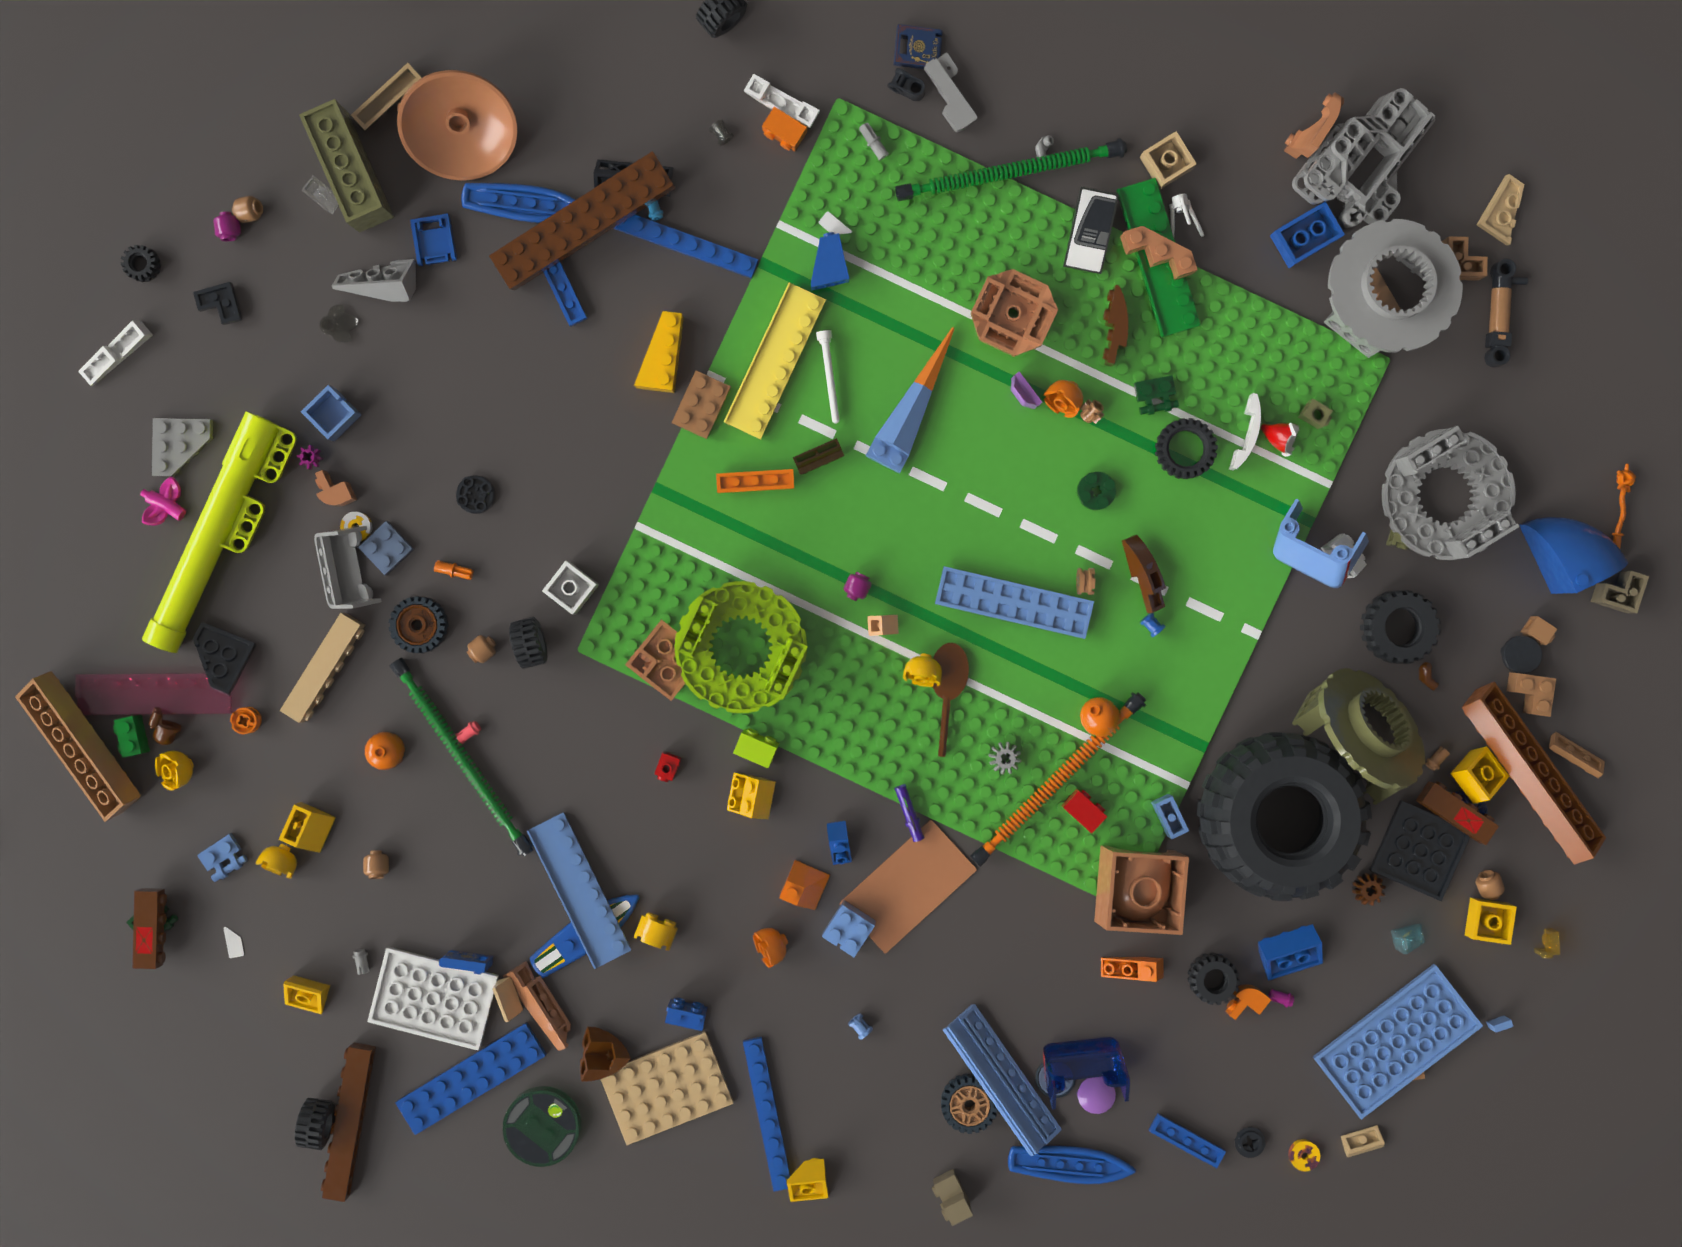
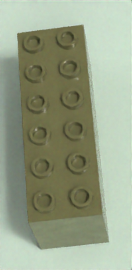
M333 99L299 114L346 223L360 233L394 218L348 111L336 99Z

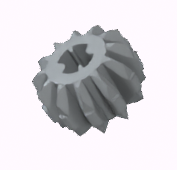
M999 742L998 746L1000 749L997 750L993 746L992 750L996 753H989V757L995 758L989 764H996L993 769L994 771L999 770L1001 767L1000 773L1004 774L1005 768H1007L1008 773L1011 774L1012 770L1010 767L1013 766L1017 770L1018 766L1014 763H1021L1022 761L1019 758H1015L1021 755V752H1014L1017 748L1016 745L1009 749L1010 743L1006 742L1005 748H1003L1002 743ZM1008 753L1009 761L1002 763L1001 755Z

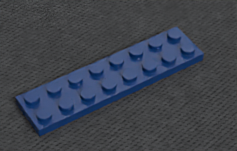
M526 1022L400 1098L395 1104L414 1135L545 1057L546 1052Z

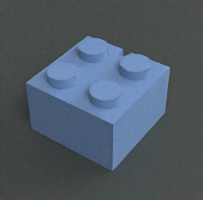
M327 385L301 411L328 440L334 442L361 416L346 401L347 399L335 387Z
M843 900L823 931L822 937L835 946L838 943L841 944V950L855 957L875 927L876 920Z

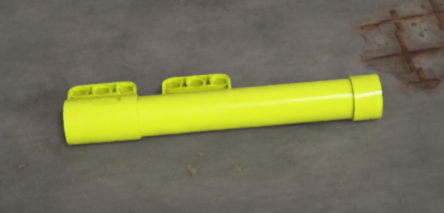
M245 412L224 457L223 467L164 596L142 636L144 642L164 651L178 653L186 635L185 630L222 549L226 548L235 553H242L247 550L265 513L263 502L248 496L254 480L258 478L268 483H274L281 478L297 443L295 433L261 416ZM285 434L292 436L293 440L289 445L284 444L282 441ZM281 451L285 456L282 462H277L274 458L275 453ZM268 469L276 471L275 479L271 480L267 477ZM252 504H258L260 506L261 510L259 514H253L251 512L250 508ZM245 521H249L252 524L250 532L245 531L242 527ZM236 539L244 541L243 549L236 548L234 544Z

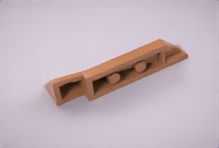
M527 961L504 974L503 978L511 977L520 1001L556 1049L560 1051L567 1048V1032L570 1031L571 1023L541 976L534 978Z

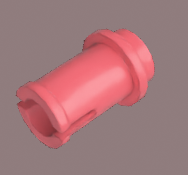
M476 721L469 722L467 727L455 734L456 738L461 744H464L475 734L478 735L481 727Z

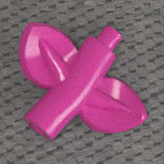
M174 477L167 478L161 484L159 493L153 490L149 492L146 489H143L140 493V496L145 498V502L151 504L143 513L142 523L151 526L160 525L166 520L168 514L178 521L184 518L186 509L176 503L181 496V488Z

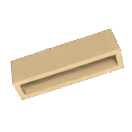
M407 63L353 112L351 117L365 131L401 98L415 82L421 79L420 75Z

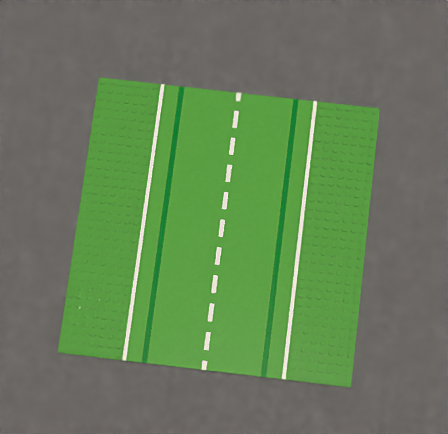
M838 98L829 113L707 373V376L731 386L709 437L705 439L681 428L581 640L578 652L651 686L625 664L661 619L679 632L681 629L679 623L682 616L688 614L690 604L707 590L713 587L721 588L724 583L735 581L754 582L758 587L767 586L773 589L775 595H782L790 602L801 619L800 627L806 633L808 646L806 661L801 664V676L799 679L794 680L792 690L783 700L778 701L770 707L762 706L759 711L750 713H731L722 707L716 709L710 706L707 700L699 699L688 688L686 683L676 694L675 698L742 730L751 728L758 731V734L761 736H770L776 739L777 743H780L778 747L899 804L900 802L894 788L906 784L916 812L984 844L987 841L990 842L997 835L994 832L995 830L1000 832L999 826L1004 828L1002 824L1005 823L1007 825L1005 822L1007 819L1011 821L1009 819L1010 816L1014 818L1012 815L1014 812L1018 814L1016 812L1017 809L1021 811L1019 808L1021 805L1025 807L1023 805L1024 802L1028 804V798L1032 800L1031 795L1036 796L1034 794L1035 791L1039 793L1038 788L1043 789L1041 787L1042 784L1046 786L1045 781L1050 782L1048 780L1049 777L1053 779L1052 774L1057 775L1055 773L1056 770L1059 773L1061 772L1058 769L1059 767L1064 769L1063 763L1066 766L1068 765L1065 762L1066 760L1071 762L1070 756L1073 759L1075 758L1072 755L1073 753L1078 755L1077 749L1080 752L1082 751L1079 748L1080 746L1085 748L1084 742L1087 745L1089 744L1086 741L1087 739L1092 741L1090 738L1092 734L1085 730L1080 720L1081 708L1087 701L1092 698L1103 697L1113 702L1117 709L1120 710L1131 697L1132 692L1135 694L1139 692L1146 699L1144 702L1146 707H1142L1128 719L1125 718L1118 725L1120 730L1115 729L1117 733L1114 734L1112 732V737L1108 735L1109 740L1104 739L1106 743L1103 744L1101 742L1102 747L1097 746L1099 750L1096 751L1094 749L1095 754L1090 753L1092 757L1089 758L1087 756L1088 761L1083 760L1085 764L1082 765L1080 763L1081 768L1076 767L1078 771L1075 772L1073 770L1074 775L1069 774L1071 778L1068 779L1066 777V783L1061 781L1064 784L1063 786L1058 784L1059 790L1056 787L1054 788L1057 791L1056 793L1051 791L1052 797L1049 794L1047 795L1049 800L1044 798L1045 804L1040 802L1041 808L1037 805L1038 811L1033 809L1034 815L1030 812L1031 818L1026 816L1027 822L1023 819L1024 825L1019 823L1020 829L1016 826L1017 832L1012 830L1014 834L1011 835L1009 833L1010 838L1005 837L1007 841L1004 842L1002 840L995 847V849L1096 896L1101 845L1129 851L1158 852L1166 833L1151 802L1166 794H1170L1179 808L1291 572L1292 567L1278 561L1273 554V547L1279 527L1295 499H1298L1303 510L1296 520L1300 526V531L1296 538L1305 542L1390 363V358L1379 352L1368 358L1338 333L1198 267V270L1194 274L1186 276L1200 326L1161 338L1135 252L1128 255L1125 254L1120 238L1123 234L1122 231L1112 227L1102 273L1097 274L1063 267L1075 209L1012 179L1004 180L1003 178V180L999 181L998 179L996 182L993 179L991 183L988 182L982 185L979 183L977 186L974 184L972 187L969 184L967 188L964 185L962 189L959 185L957 190L951 191L950 189L948 192L945 190L943 193L940 190L938 194L935 191L933 195L931 191L923 192L921 195L914 196L913 199L898 202L895 186L909 183L911 185L928 184L929 179H933L934 182V178H938L939 181V177L953 176V174L958 176V173L963 175V172H967L968 175V171L973 172V170L987 169V167ZM865 123L870 124L877 137L880 136L881 143L889 153L887 157L880 161L871 147L867 146L868 143L859 130L861 125ZM828 211L852 231V233L839 234L849 282L812 291L811 279L820 237H823V234L828 233L818 222ZM1011 269L1048 285L1058 308V312L1042 346L1015 357L979 341L970 314L987 277ZM790 282L826 299V302L760 440L724 423V420ZM1115 285H1119L1124 295L1128 312V339L1124 349L1118 348L1115 364L1111 367L1104 365L1105 360L1102 359L1104 349L1108 348L1109 341L1106 340L1109 329H1112V327L1105 326L1106 320H1103L1105 308H1109L1110 301H1107L1109 290H1112ZM1011 309L1008 311V315L1011 318H1017L1018 312ZM954 327L953 335L911 452L900 474L866 457L880 429L948 332ZM825 330L832 331V339L829 345L840 418L837 424L832 422L822 344L819 343L816 332ZM1019 371L1042 401L1035 409L1022 406L1011 392V378ZM1173 375L1176 395L1169 396L1170 401L1178 400L1179 407L1173 408L1172 411L1168 412L1163 410L1155 412L1153 415H1140L1139 407L1146 405L1145 401L1137 402L1134 383ZM1058 380L1074 381L1083 393V404L1088 399L1091 402L1093 400L1099 401L1104 407L1102 412L1104 416L1096 424L1093 421L1091 423L1085 422L1080 415L1081 409L1073 418L1064 417L1065 413L1059 412L1057 414L1047 406L1044 401L1046 397L1044 393L1051 384ZM1255 393L1258 395L1261 407L1259 434L1250 455L1240 467L1232 471L1229 470L1233 453L1235 450L1243 449L1251 420L1250 415L1244 414L1249 395ZM1162 398L1152 399L1153 405L1163 403ZM1315 399L1333 410L1330 415L1332 419L1326 427L1323 426L1317 429L1298 418L1309 400ZM1315 410L1313 415L1315 419L1320 420L1321 414ZM1182 418H1194L1193 420H1200L1202 424H1207V428L1209 430L1212 429L1214 432L1212 435L1216 437L1217 441L1215 443L1218 445L1216 450L1217 457L1214 458V463L1209 467L1210 469L1202 475L1189 479H1178L1173 475L1167 474L1168 472L1166 470L1163 471L1162 465L1157 462L1158 457L1155 456V444L1161 431L1170 423ZM1263 423L1271 425L1293 423L1299 425L1300 430L1292 445L1295 449L1290 456L1284 457L1281 451L1271 445L1261 430ZM1181 431L1172 437L1169 444V453L1177 464L1186 467L1193 466L1202 457L1203 444L1196 434L1189 431ZM837 438L844 457L800 476L793 457ZM785 469H793L794 489L717 493L716 474ZM1091 472H1103L1109 475L1115 482L1116 496L1108 507L1101 510L1087 509L1081 504L1077 496L1079 481ZM1099 486L1091 489L1094 492V496L1101 494L1102 491L1099 490ZM1133 535H1138L1150 550L1166 586V589L1161 590L1165 607L1154 612V617L1161 624H1164L1165 628L1154 637H1151L1150 631L1140 624V621L1149 613L1146 611L1138 578L1131 577L1122 540ZM943 567L1094 601L1086 638H1078L937 605L935 601ZM1078 568H1082V571L1088 570V568L1095 569V589H1092L1094 595H1088V593L1083 592L1077 594L1076 576ZM856 572L869 577V581L872 584L866 598H858L857 602L848 598V593L843 589L849 575ZM737 615L736 620L729 617V622L723 620V626L716 627L718 632L712 633L714 640L709 641L713 644L709 651L714 653L711 656V659H716L714 665H720V671L726 670L728 676L733 673L734 678H737L739 674L742 678H745L746 674L751 677L753 676V671L759 673V667L765 668L764 661L770 660L767 654L772 653L768 649L772 643L768 642L771 636L765 634L767 628L762 629L761 622L756 624L755 618L748 620L747 616L741 619ZM898 615L899 634L869 636L868 616ZM955 643L964 650L967 656L969 674L964 690L950 702L946 757L938 756L943 699L935 693L933 687L914 685L911 679L905 681L903 679V672L911 658L925 653L931 655L933 659L935 653L942 645ZM999 742L1002 743L1003 748H1005L1006 742L1010 743L1009 749L1016 745L1017 748L1014 752H1021V755L1015 758H1019L1022 761L1021 763H1014L1018 766L1017 770L1013 766L1010 767L1012 770L1011 774L1008 773L1007 768H1005L1004 774L1000 773L1001 767L999 770L994 771L993 769L996 764H989L991 760L995 759L989 757V753H996L992 750L993 746L997 750L1000 749L998 746ZM1008 753L1001 755L1002 763L1009 761ZM1076 789L1080 792L1082 790L1086 791L1091 796L1090 801L1094 805L1099 803L1106 810L1104 814L1107 818L1092 834L1061 806Z

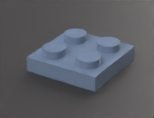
M385 521L358 547L384 575L390 573L414 550L388 521Z

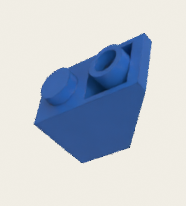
M846 821L827 823L833 865L852 862Z

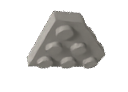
M153 418L152 476L174 477L186 463H189L199 453L198 451L205 444H208L213 439V420Z

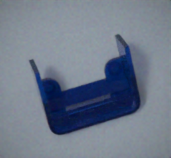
M1105 1037L1050 1043L1044 1046L1043 1061L1046 1088L1052 1110L1056 1109V1096L1065 1090V1081L1102 1077L1104 1084L1107 1086L1121 1087L1125 1102L1129 1101L1130 1077L1120 1045L1116 1039Z

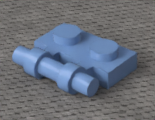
M232 833L197 855L207 871L215 868L216 873L211 876L214 882L226 878L228 873L240 869L243 866L242 864L248 861L245 855L239 858L236 855L242 848ZM229 858L230 864L224 867L222 862Z

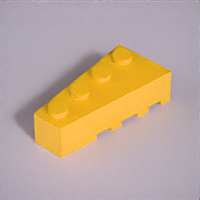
M662 311L634 386L636 388L675 393L684 321L682 313Z

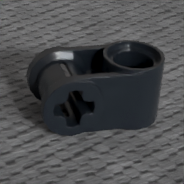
M896 68V74L887 87L912 101L922 100L925 95L924 82L905 70ZM913 87H919L921 91L919 93H913L911 89Z

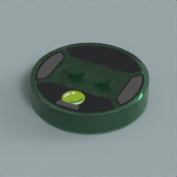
M547 1086L528 1089L516 1097L504 1116L502 1127L504 1141L509 1151L525 1164L535 1167L557 1164L572 1152L579 1139L581 1116L578 1107L566 1093L559 1089Z

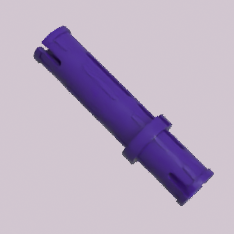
M906 784L899 785L894 789L906 819L905 825L909 827L913 842L921 841L925 837L919 824L920 818L916 816ZM903 797H905V800H906V803H907V806H908L909 810H907V807H906V804H905V801H904V798H903ZM910 816L912 817V820H913V822H914L915 829H914V826H913V823H912V821H911Z

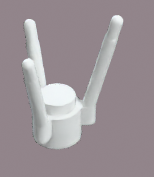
M1179 194L1172 197V204H1169L1170 227L1173 237L1175 231V210L1177 213L1184 212L1188 225L1191 224L1190 213L1200 236L1204 237L1187 194Z

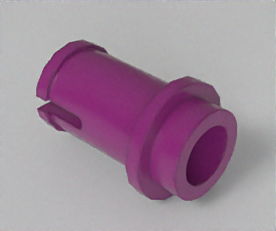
M1272 988L1269 991L1268 997L1271 1001L1283 1004L1286 1008L1288 1006L1292 1007L1294 996L1290 992L1286 994Z

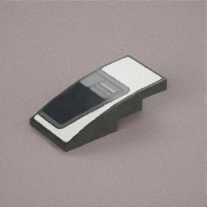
M1080 187L1063 267L1097 274L1102 273L1119 194Z

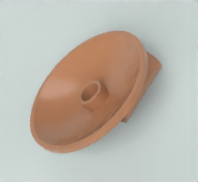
M445 70L426 75L415 82L407 90L401 103H398V133L405 150L417 164L437 176L451 180L482 178L499 169L513 152L517 139V120L513 107L497 86L479 75L459 70Z

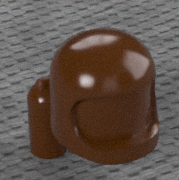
M154 707L149 722L150 728H155L153 733L154 740L161 745H170L174 742L176 733L180 732L181 725L176 722L163 720L162 708Z

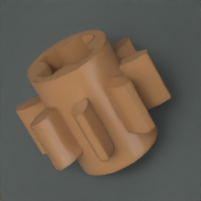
M1088 399L1081 406V418L1087 423L1093 421L1096 424L1104 416L1102 413L1104 407L1097 400L1091 402Z

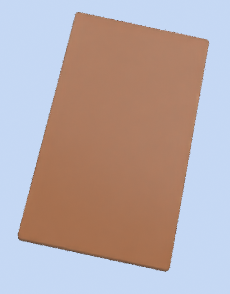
M929 820L921 828L925 837L923 840L913 842L912 837L908 839L843 899L876 920L875 927L869 934V937L884 953H887L977 870L932 820Z

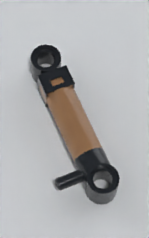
M1503 259L1495 263L1490 269L1492 290L1489 333L1486 334L1485 348L1492 349L1488 350L1484 357L1486 364L1490 367L1504 365L1510 360L1511 355L1508 347L1511 346L1512 333L1509 332L1512 284H1528L1527 277H1513L1516 272V265L1510 259ZM1501 266L1505 268V274L1500 271ZM1495 352L1500 355L1499 361L1495 359Z

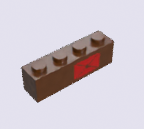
M1428 781L1416 801L1478 843L1487 845L1499 827L1494 823L1495 819L1484 813L1482 815L1477 812L1479 808L1471 803L1465 804L1461 801L1463 798L1455 792L1449 793L1445 790L1447 787L1442 783Z
M141 888L134 891L132 968L157 969L165 962L166 954L163 952L166 941L164 925L167 920V916L164 913L167 903L165 889Z

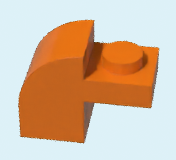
M1240 985L1238 986V992L1234 991L1233 993L1237 997L1227 1004L1226 1012L1236 1020L1248 1005L1260 1015L1271 999L1255 986Z

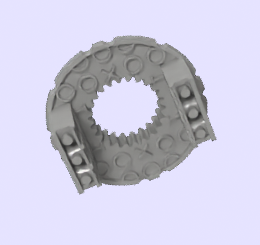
M1393 219L1391 222L1380 220L1366 225L1352 235L1351 240H1346L1342 244L1340 254L1336 255L1332 261L1328 276V289L1331 290V297L1329 299L1333 311L1325 319L1324 323L1368 358L1379 351L1396 353L1401 349L1412 351L1421 348L1437 339L1439 332L1445 331L1450 326L1451 317L1455 316L1459 310L1463 283L1459 279L1461 269L1458 260L1450 246L1442 243L1440 236L1436 232L1427 231L1424 225L1417 222ZM1394 256L1396 261H1401L1411 269V273H1416L1426 281L1423 288L1427 289L1422 294L1424 297L1420 299V303L1414 308L1407 309L1406 311L1401 309L1396 312L1395 308L1388 310V305L1382 306V300H1376L1377 294L1372 293L1374 286L1370 285L1374 279L1370 276L1375 273L1373 269L1383 259Z
M1458 426L1430 431L1424 437L1418 436L1412 439L1407 447H1402L1393 457L1385 473L1386 482L1382 484V506L1385 516L1390 519L1389 526L1394 533H1399L1404 545L1414 552L1425 557L1433 555L1438 560L1469 558L1476 553L1484 551L1489 545L1519 527L1511 514V507L1515 505L1516 492L1513 475L1507 470L1508 463L1504 456L1498 455L1497 448L1488 440L1472 432L1463 433ZM1442 467H1451V470L1458 469L1457 473H1464L1463 478L1469 479L1467 485L1472 486L1469 492L1473 496L1469 500L1473 503L1467 506L1470 511H1465V516L1459 517V520L1450 523H1439L1438 520L1432 521V517H1426V511L1421 512L1423 505H1418L1421 498L1417 497V494L1421 491L1417 487L1423 484L1420 480L1425 479V474L1431 473V470Z

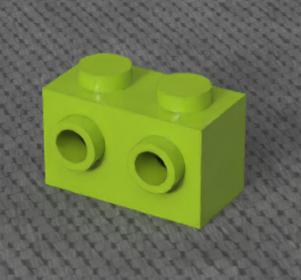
M748 728V730L744 729L741 732L733 754L769 768L780 743H777L776 739L770 736H761L758 734V731Z

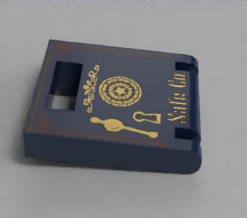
M898 24L893 65L924 69L929 61L933 58L934 60L938 59L941 56L942 38L935 36H942L943 30ZM908 37L907 53L901 54L899 53L900 40L907 39Z

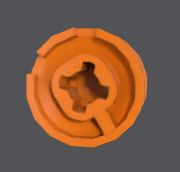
M243 707L232 713L230 722L235 732L249 734L259 729L262 718L255 708Z

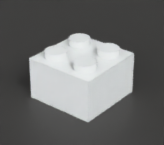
M565 561L542 592L572 615H576L599 584L570 561Z

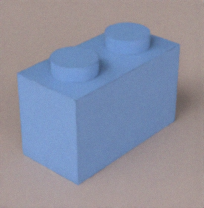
M1166 794L1151 802L1167 837L1174 839L1189 831L1173 796Z

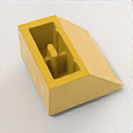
M734 772L727 810L750 818L769 819L776 782L762 777Z
M303 802L296 803L278 840L296 848L320 853L336 817Z

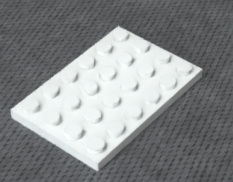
M388 946L385 951L367 1022L479 1051L494 997L492 989L499 975L489 972L478 975L474 974L473 971L440 967L439 959Z

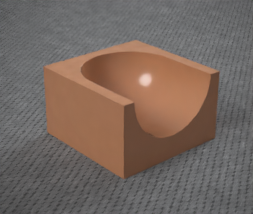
M1101 845L1094 922L1109 931L1183 935L1189 857L1175 850H1167L1164 853H1150Z

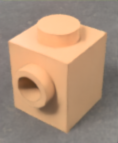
M898 615L868 616L869 636L899 634Z

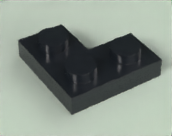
M231 282L193 292L198 311L202 312L217 307L221 324L223 325L242 320Z

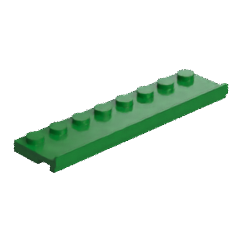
M1156 178L1116 190L1117 194H1119L1118 198L1128 230L1144 226L1175 242ZM1145 250L1135 252L1161 338L1199 327L1200 321L1186 277L1174 280L1169 262L1150 268Z

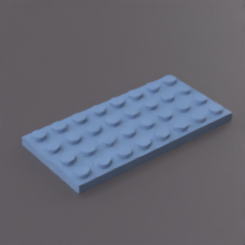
M1433 964L1320 1050L1313 1058L1362 1120L1482 1028L1483 1025L1439 968Z

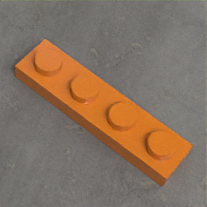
M793 469L716 474L717 493L794 489Z

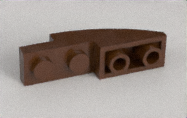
M1115 285L1112 290H1109L1107 301H1110L1109 308H1105L1103 320H1106L1105 326L1112 327V329L1108 330L1106 340L1109 341L1108 348L1104 349L1102 359L1105 360L1104 365L1111 367L1115 364L1118 348L1124 349L1128 339V312L1124 295L1119 285Z
M1138 535L1122 540L1131 577L1138 578L1147 613H1154L1164 608L1165 604L1161 590L1166 589V586L1150 550Z

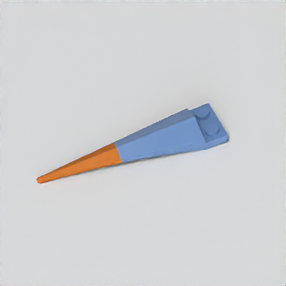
M954 327L948 332L880 429L866 457L900 474L911 452L953 335Z

